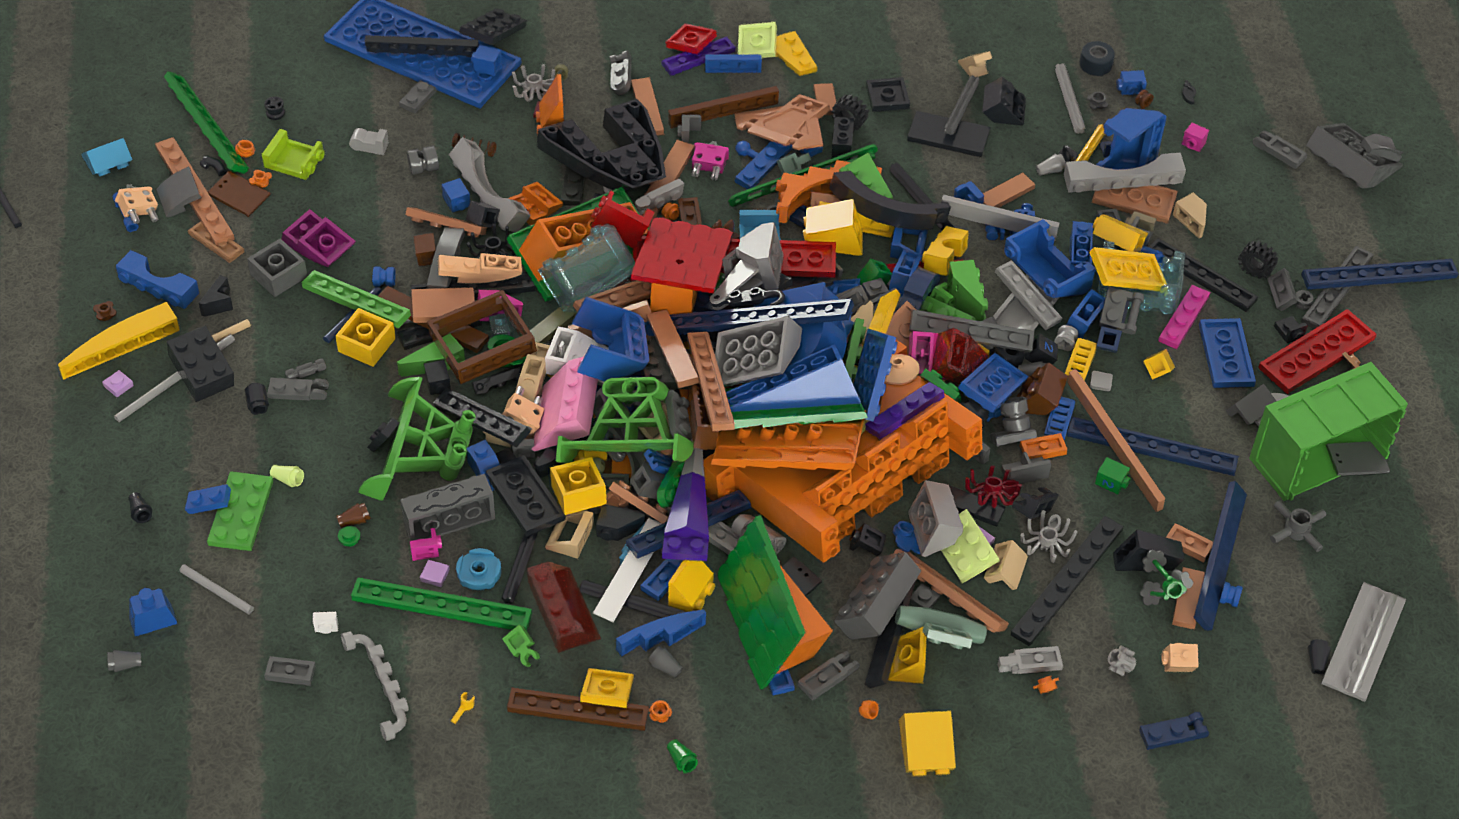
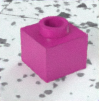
M1191 123L1185 131L1182 145L1200 152L1206 144L1209 130Z

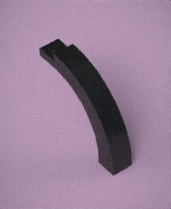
M852 171L834 172L829 187L840 201L853 199L857 213L879 223L903 229L931 230L934 224L947 222L951 209L948 202L911 204L887 198L866 187L856 178Z

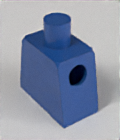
M144 588L139 592V595L129 599V618L135 637L178 624L173 607L162 589L152 591L149 588Z

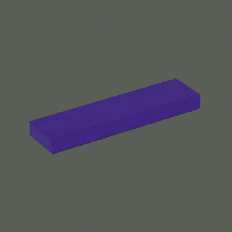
M726 36L710 42L698 54L683 52L662 60V66L672 76L704 64L705 55H728L736 52V47Z

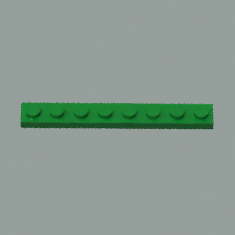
M167 71L164 78L169 83L168 86L174 90L177 99L184 104L185 110L192 115L193 121L200 126L201 132L210 140L209 143L218 151V156L226 162L227 168L234 173L240 172L245 174L249 167L242 157L235 152L234 146L183 76Z
M358 577L351 594L352 601L513 630L518 625H522L527 631L532 616V609Z

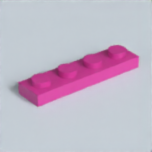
M1191 285L1161 333L1158 342L1178 349L1207 302L1211 292Z

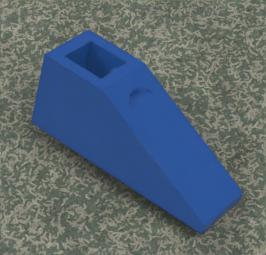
M1073 221L1069 250L1071 264L1082 263L1084 265L1089 262L1092 265L1089 251L1092 250L1093 223Z

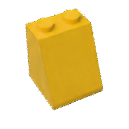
M853 199L806 209V216L803 218L806 228L803 230L805 241L836 242V253L863 255V228Z
M951 711L904 713L899 719L906 773L912 772V776H926V771H935L936 775L950 774L949 770L956 768Z

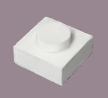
M313 612L315 632L327 634L338 631L336 612Z

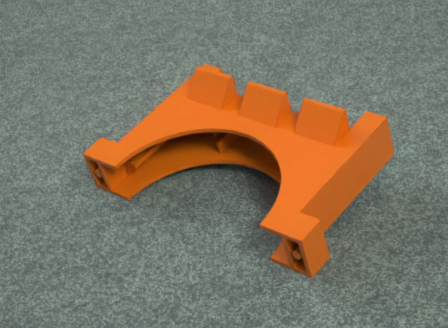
M896 340L897 349L892 355L903 354L908 356L907 346ZM918 375L912 382L904 385L885 383V393L883 396H880L879 414L928 382ZM944 393L945 397L931 404L882 439H878L865 430L860 437L854 467L846 471L825 468L810 470L780 466L778 468L755 466L740 468L711 465L713 453L703 460L706 496L714 501L740 489L751 502L753 509L824 563L840 552L839 541L856 529L855 514L865 509L872 518L876 514L883 512L886 507L903 496L902 481L911 475L918 484L929 479L935 472L945 468L949 463V448L966 460L979 454L983 450L982 419Z

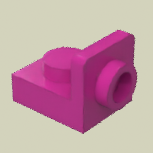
M430 528L432 538L410 541L412 561L439 557L438 549L442 548L441 536L436 535L435 528Z

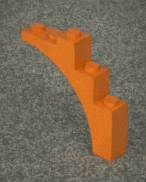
M836 160L835 166L831 167L830 170L810 166L808 174L804 173V176L783 173L781 180H777L776 191L779 192L778 200H780L776 208V214H779V222L787 223L789 217L797 208L811 200L812 192L833 194L829 189L833 173L839 172L840 168L851 162ZM877 167L880 174H882V168Z

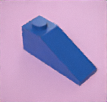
M903 249L893 270L888 290L896 288L902 298L904 288L913 272L919 267L923 254Z

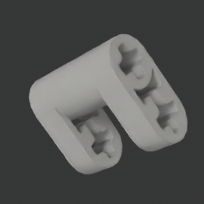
M745 514L739 515L733 522L731 531L742 537L746 532L747 526L755 517ZM765 525L774 551L778 554L785 546L786 538Z

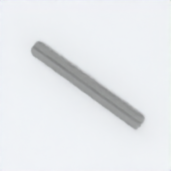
M1063 63L1057 64L1055 68L1056 75L1076 134L1084 133L1085 125L1066 66Z

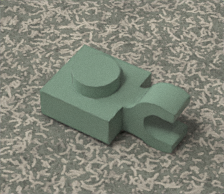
M791 153L776 162L782 175L783 173L791 174L802 170L801 165L810 161L811 157L809 153L796 156V153Z

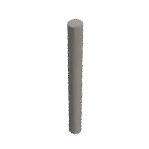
M187 565L181 566L180 572L243 612L249 615L254 610L253 606Z

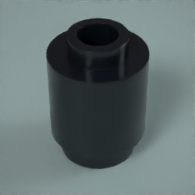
M251 383L245 388L247 407L254 415L266 413L269 406L266 387L260 383Z

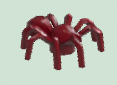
M992 465L985 482L979 484L974 480V470H970V478H965V489L970 493L979 491L978 505L982 506L988 499L992 498V507L996 508L997 496H999L1002 504L1009 506L1018 497L1022 484H1019L1016 480H1007L1009 470H1005L1003 480L997 477H992L995 468ZM970 479H971V483H972L975 487H977V488H975V489H971V488H970ZM1002 494L1010 501L1005 502Z

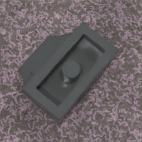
M1377 133L1364 137L1361 142L1362 147L1369 154L1399 162L1402 158L1401 154L1404 153L1395 148L1391 137Z

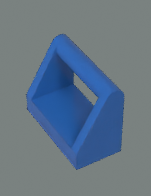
M895 227L890 257L899 259L903 249L923 254L927 230ZM903 233L919 235L916 251L901 244Z

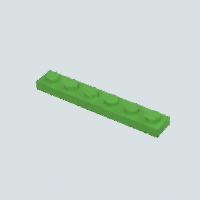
M316 270L301 282L303 288L354 310L360 308L393 322L394 327L397 328L411 316L410 310Z

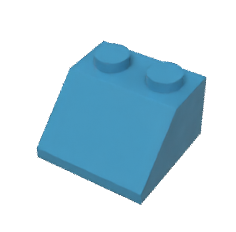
M124 138L81 154L92 174L98 173L99 177L110 173L109 169L116 166L117 169L129 166L128 162L132 160Z

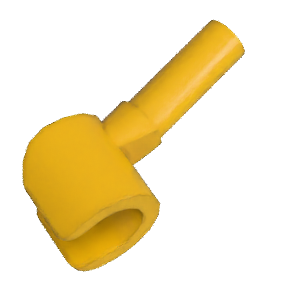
M467 692L461 695V706L451 719L452 723L456 724L466 710H471L474 707L475 696L471 700L466 701Z

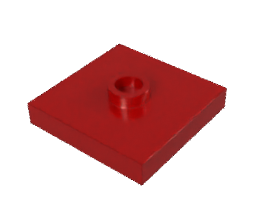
M684 24L666 41V48L698 54L717 36V32L714 29Z

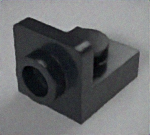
M1290 316L1276 321L1274 327L1285 342L1289 343L1303 337L1308 325L1305 322L1298 324L1295 318Z
M864 523L860 528L854 529L851 533L849 549L854 551L860 546L878 556L883 551L886 535Z

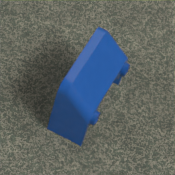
M585 297L572 324L591 330L594 340L598 344L608 345L609 350L591 344L577 369V373L605 382L610 378H624L645 369L649 362L644 319L635 312Z

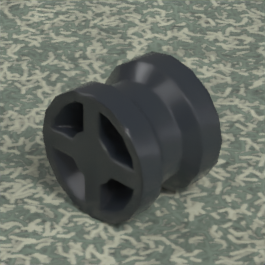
M269 97L264 103L266 116L271 120L283 118L285 115L283 99L280 97Z

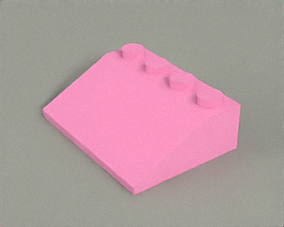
M584 356L568 361L543 385L541 407L545 409L539 423L540 428L534 435V447L532 448L534 452L557 445L558 436H563L572 441L590 435L598 379L577 373V369Z

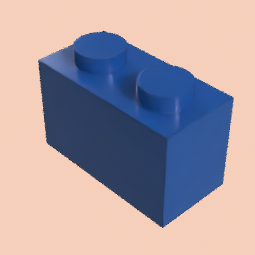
M1092 289L1073 312L1066 324L1078 331V338L1084 337L1103 309L1105 297Z

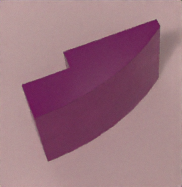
M310 209L282 233V240L291 249L311 261L327 267L356 242L328 218L321 219Z

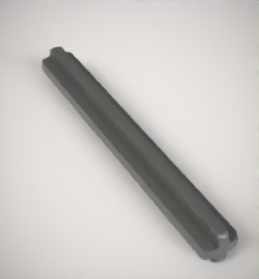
M970 76L945 126L944 132L946 134L953 135L979 84L978 76Z

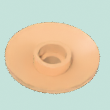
M891 355V371L889 375H886L884 382L891 385H904L912 382L919 374L918 362L907 355Z

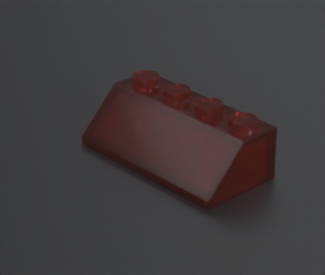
M545 562L527 568L528 584L558 653L601 639L569 567Z

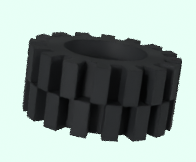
M849 94L848 96L844 95L836 102L831 114H834L832 116L833 119L835 117L854 118L853 131H857L867 120L869 111L866 109V104L862 105L863 101L861 99L858 101V97L854 96L852 98V95Z
M1252 241L1247 243L1238 257L1240 261L1238 263L1243 265L1241 267L1242 270H1247L1246 274L1249 275L1251 273L1253 277L1257 276L1258 279L1262 277L1267 278L1278 263L1276 251L1272 252L1273 248H1268L1266 243L1262 245V241L1257 243Z

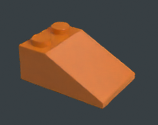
M561 74L556 75L539 103L540 111H536V123H540V125H537V137L538 129L564 122Z

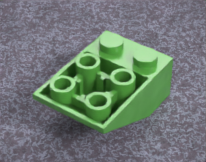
M974 260L950 262L947 284L949 285L946 290L954 296L951 304L954 305V308L976 318V321L985 320V310H988L987 298L983 297L984 286L983 283L979 282V268L975 267Z

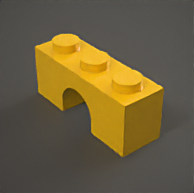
M946 226L941 233H938L936 240L931 242L928 250L924 251L922 255L924 269L947 276L949 263L954 261V256L961 257L968 248L969 231Z

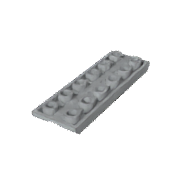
M1363 582L1321 684L1364 702L1366 701L1406 598Z

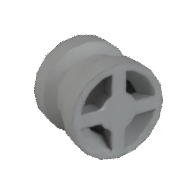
M1069 325L1061 326L1054 343L1058 344L1059 349L1070 351L1075 346L1078 331Z

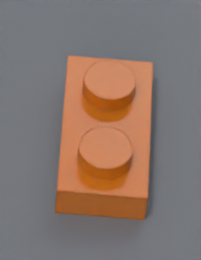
M1061 433L1020 441L1019 445L1022 453L1027 452L1030 459L1067 455L1068 450Z

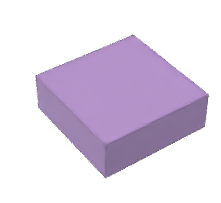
M428 560L420 576V581L442 587L450 570L449 565Z

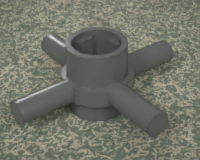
M1277 501L1274 504V507L1286 519L1285 529L1270 536L1272 543L1275 544L1289 537L1297 541L1305 539L1316 552L1323 548L1310 531L1313 523L1326 517L1324 509L1310 514L1307 510L1299 508L1291 512L1281 501Z

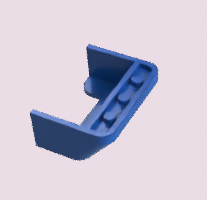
M1126 108L1119 111L1112 119H1108L1103 128L1105 135L1111 136L1114 134L1110 145L1111 151L1109 157L1099 161L1097 166L1109 169H1132L1147 165L1157 159L1166 115L1160 111Z

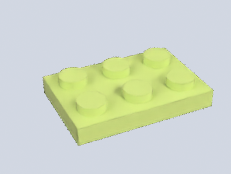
M967 509L959 513L961 523L963 524L961 536L958 537L954 545L941 550L962 584L1000 561Z

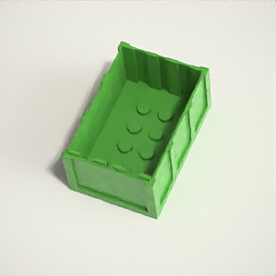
M1369 362L1265 406L1249 459L1283 501L1288 499L1292 501L1294 496L1339 477L1327 451V444L1371 442L1381 455L1388 459L1390 445H1393L1396 437L1394 435L1400 428L1399 422L1401 418H1404L1408 403L1376 366Z

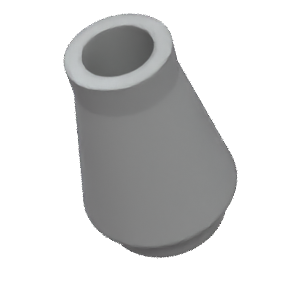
M1054 154L1036 165V170L1039 176L1062 172L1065 169L1066 162L1061 154Z

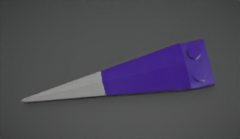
M694 448L691 456L685 460L664 532L662 559L707 561L709 529L703 450L699 448Z

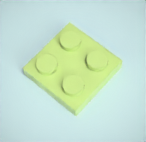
M776 22L739 25L738 55L761 54L762 58L776 57Z

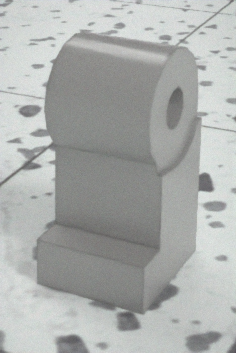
M357 128L354 130L349 141L350 147L354 150L380 155L385 154L389 143L387 130L379 129V132H372Z

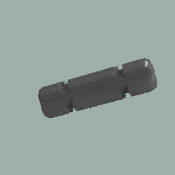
M323 358L314 360L315 363L311 361L297 366L296 369H288L285 371L286 378L297 379V377L303 378L315 374L317 370L320 372L326 369L325 361Z

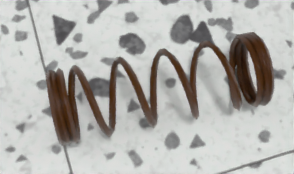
M455 133L452 138L453 148L460 141L459 133ZM488 141L486 151L490 157H493L496 152V142H492L490 145V141Z

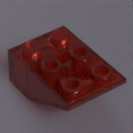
M952 328L938 333L932 369L943 378L960 385L963 380L988 359L989 355L970 335Z

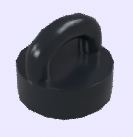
M1064 145L1058 153L1064 157L1065 162H1073L1077 159V153L1068 145Z

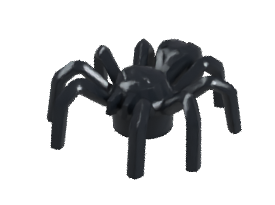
M491 224L493 236L487 238L484 245H478L472 232L473 244L477 249H482L479 253L473 252L470 243H467L469 253L478 259L481 253L484 252L485 254L510 256L504 249L512 251V256L516 255L512 248L506 246L508 244L507 237L509 236L508 226H505V241H501L497 237L495 224Z

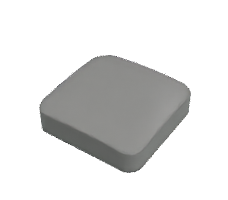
M1093 371L1090 387L1092 389L1110 391L1113 375Z

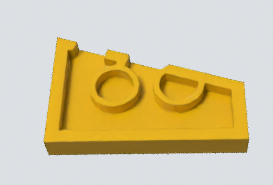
M795 31L776 36V57L781 58L785 65L799 76L817 72V65Z

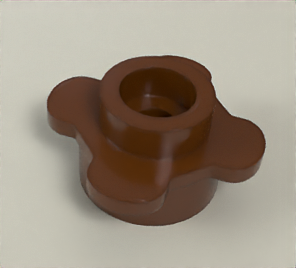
M111 301L96 304L93 307V311L97 313L96 318L98 320H110L117 313L113 309V302Z

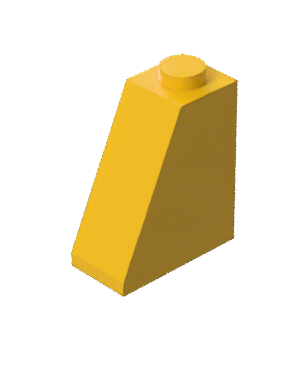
M1105 214L1097 217L1093 223V234L1127 251H1141L1148 232Z

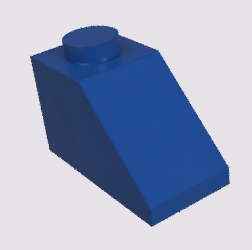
M486 440L466 448L468 464L476 476L482 474L486 476V470L500 465L495 452ZM488 480V483H489V485H490V487H491V490H492V491L495 490V489L493 488V486L491 485V483L489 482V480Z

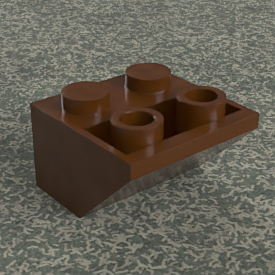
M1049 362L1043 367H1038L1022 385L1021 391L1016 396L1027 398L1028 411H1026V414L1047 415L1058 407L1068 376Z

